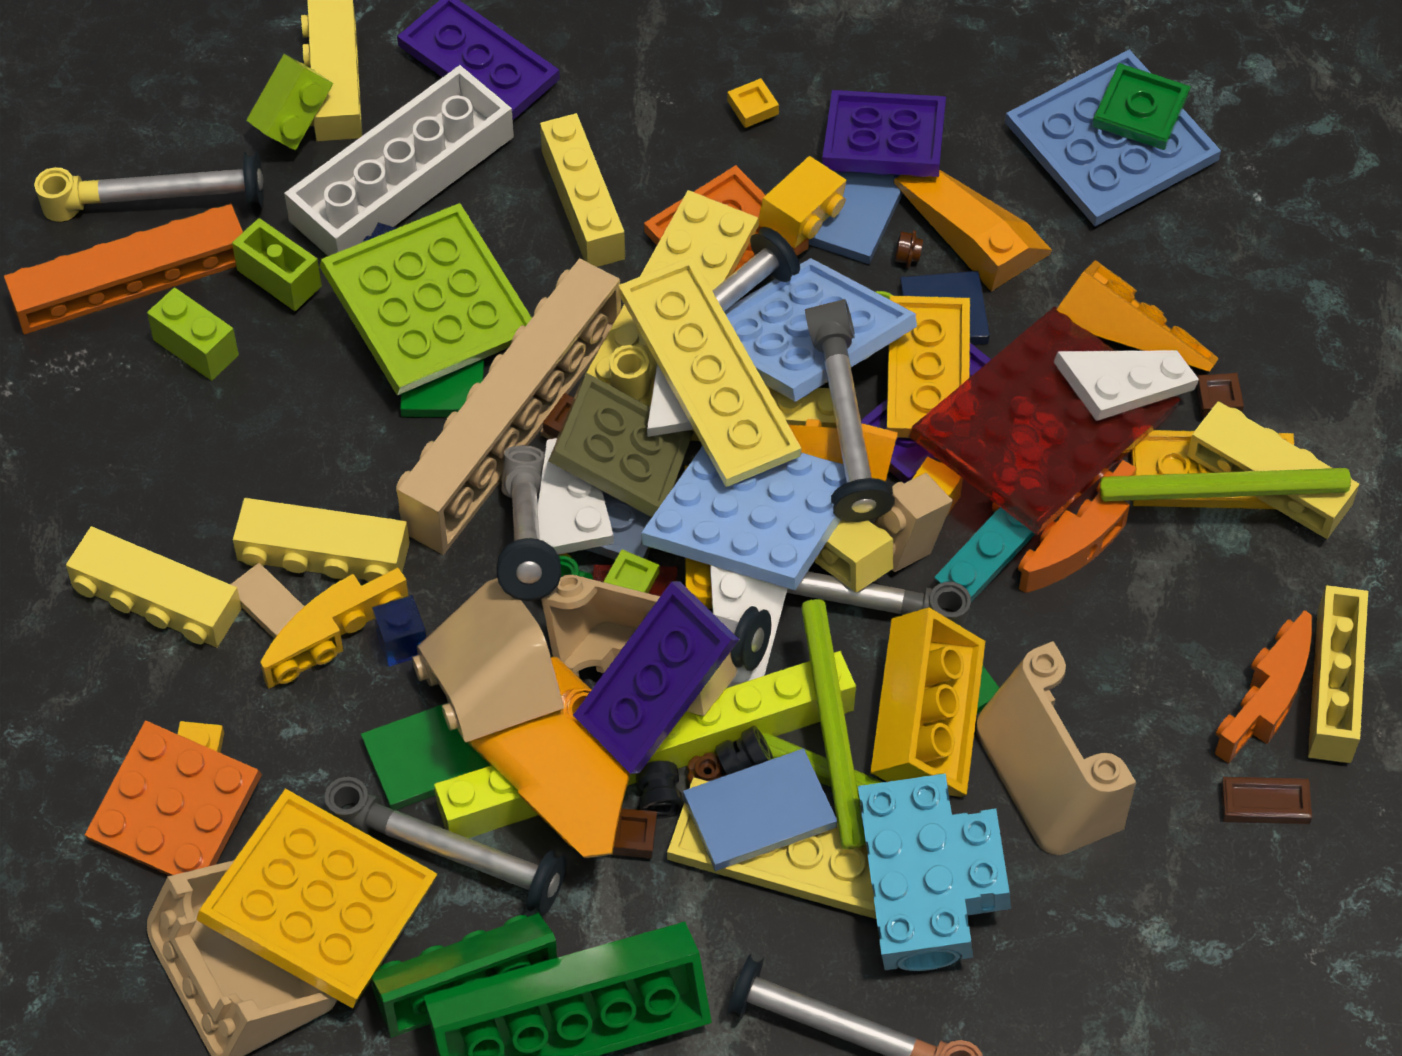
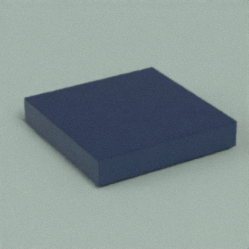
M979 271L900 277L901 296L970 298V343L973 345L989 343L990 334Z

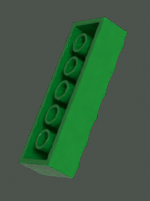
M685 921L423 995L437 1056H600L712 1023L700 952Z

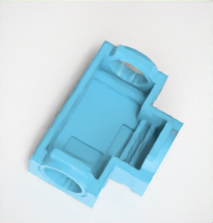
M946 773L858 786L884 969L890 970L899 967L909 971H926L946 967L955 963L959 958L960 960L973 958L967 915L1011 909L1010 891L996 808L982 810L981 813L968 815V813L952 815Z

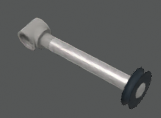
M519 445L509 447L504 452L501 490L504 495L512 498L514 542L508 544L499 554L496 572L498 583L505 593L514 599L534 601L550 595L558 586L562 573L559 555L551 545L540 540L537 497L540 493L545 454L538 448Z

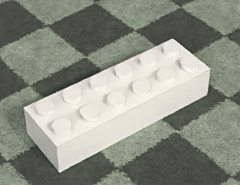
M459 65L286 191L284 194L289 222L328 256L386 233L514 137L512 108Z

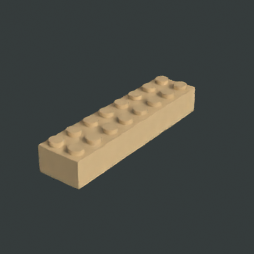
M580 258L571 270L566 269L560 275L556 289L548 298L544 297L540 300L529 323L517 329L510 347L504 354H498L495 357L484 380L472 386L461 409L449 415L438 438L426 444L420 455L419 462L412 471L408 470L400 477L396 486L399 514L402 521H407L409 537L442 555L446 553L501 482L505 450L513 446H528L542 429L544 420L564 393L569 394L593 362L621 311L619 278Z

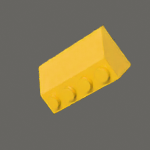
M930 607L891 619L870 773L886 782L946 773L949 795L962 797L967 795L986 641Z

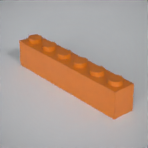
M232 204L219 208H211L204 213L185 219L173 220L166 225L147 231L135 232L128 237L109 243L97 244L90 249L71 255L59 256L52 261L30 268H21L14 273L4 275V279L21 329L25 335L237 267L232 242L243 231Z

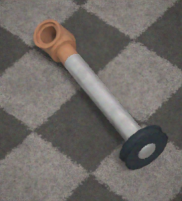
M751 953L735 981L727 1011V1016L730 1012L738 1013L741 1020L749 1003L885 1056H983L978 1047L969 1041L957 1040L950 1043L940 1041L937 1047L759 978L764 958L756 962L751 958Z

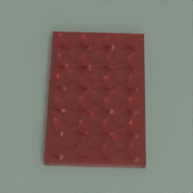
M1055 306L916 422L908 436L1036 535L1044 530L1171 415L1181 400L1177 396H1173L1096 421L1057 368L1054 359L1058 351L1115 350L1088 330L1076 325L1067 315L1058 312Z

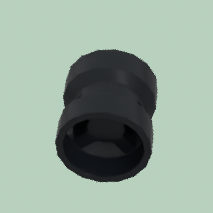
M756 726L743 731L741 737L736 741L726 740L716 746L718 758L727 775L774 759L766 739Z
M653 761L647 763L640 773H635L637 787L643 791V795L640 797L641 810L657 811V819L669 818L682 811L684 804L682 793L676 788L679 782V774L675 763L670 761Z

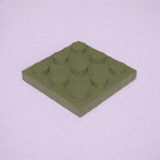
M586 373L578 386L548 462L632 506L638 511L653 517L675 484L693 430L647 437L651 407Z

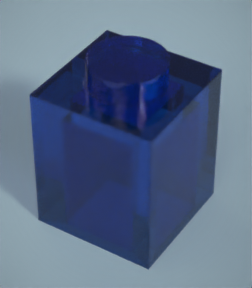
M413 595L372 607L376 633L388 667L412 660V657L417 656V646L426 639V630Z

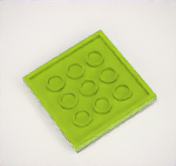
M460 203L321 259L320 269L397 395L509 348L517 329L522 325L526 326L532 319Z

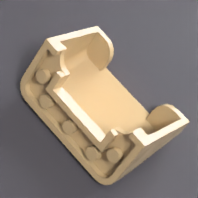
M577 575L561 577L554 591L541 599L553 657H558L578 677L579 670L596 666L597 672L604 673L660 596ZM731 652L687 709V712L704 716L734 679L738 670L732 662Z
M498 578L487 581L417 646L418 655L412 657L413 666L419 681L426 679L430 686L439 684L444 691L448 704L442 705V711L450 731L457 728L465 743L564 708L549 649L539 624L521 600L514 599L504 592L498 583Z
M1054 641L1037 647L1026 654L978 715L976 734L1036 843L1043 851L1049 854L1063 855L1124 830L1136 781L1126 764L1114 754L1100 753L1083 759L1054 709L1055 698L1049 690L1061 683L1066 669L1064 658Z
M234 860L168 876L147 920V932L150 943L211 1056H245L326 1014L337 1002V999L196 920L199 909Z

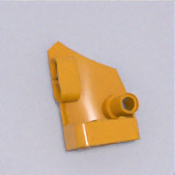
M552 657L551 660L564 708L469 741L468 744L490 766L493 765L518 790L517 793L569 846L576 849L584 858L613 855L619 816L631 774L573 716L592 689L558 657Z

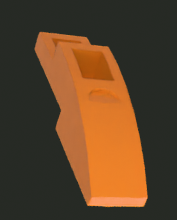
M1122 460L1114 472L1108 470L1103 477L1135 476L1137 467ZM1099 482L1096 490L1098 494L1093 501L1086 499L1077 515L1065 510L1057 522L1051 520L1046 525L1040 537V542L1042 543L1036 551L1029 549L1019 564L1018 571L1022 573L1019 590L1028 593L1047 587L1088 564L1111 544L1125 527L1130 504L1125 501H1103L1100 496Z
M1304 610L1295 622L1288 619L1278 631L1275 637L1277 643L1271 650L1264 647L1258 653L1251 665V669L1255 671L1250 685L1251 689L1240 704L1242 710L1236 717L1229 714L1218 727L1215 735L1219 737L1215 755L1228 764L1253 735L1268 744L1289 713L1298 692L1310 652L1312 615Z

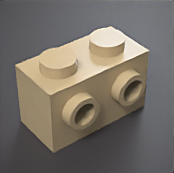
M927 473L906 483L898 482L893 485L892 496L895 498V505L889 512L878 517L874 522L875 526L884 529L893 538L892 570L894 572L931 554L953 502Z

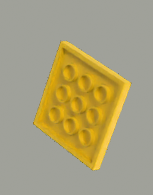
M285 788L199 909L196 920L338 1001L354 1008L370 983L372 976L379 969L434 884L437 873Z

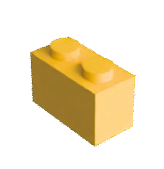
M808 156L763 197L759 214V225L775 230L795 249L806 238L812 239L828 217L834 218L840 213L846 201L843 194L847 180L811 156Z

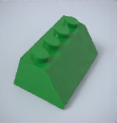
M539 913L529 917L519 915L509 919L503 926L487 932L477 930L463 937L462 941L446 947L442 945L432 946L424 950L418 957L404 962L398 960L391 961L382 965L372 976L371 983L390 1038L430 1024L423 995L557 958L556 939L552 930Z

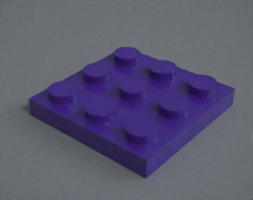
M832 90L822 164L832 171L840 173L866 172L877 175L899 174L913 175L915 177H939L946 96Z

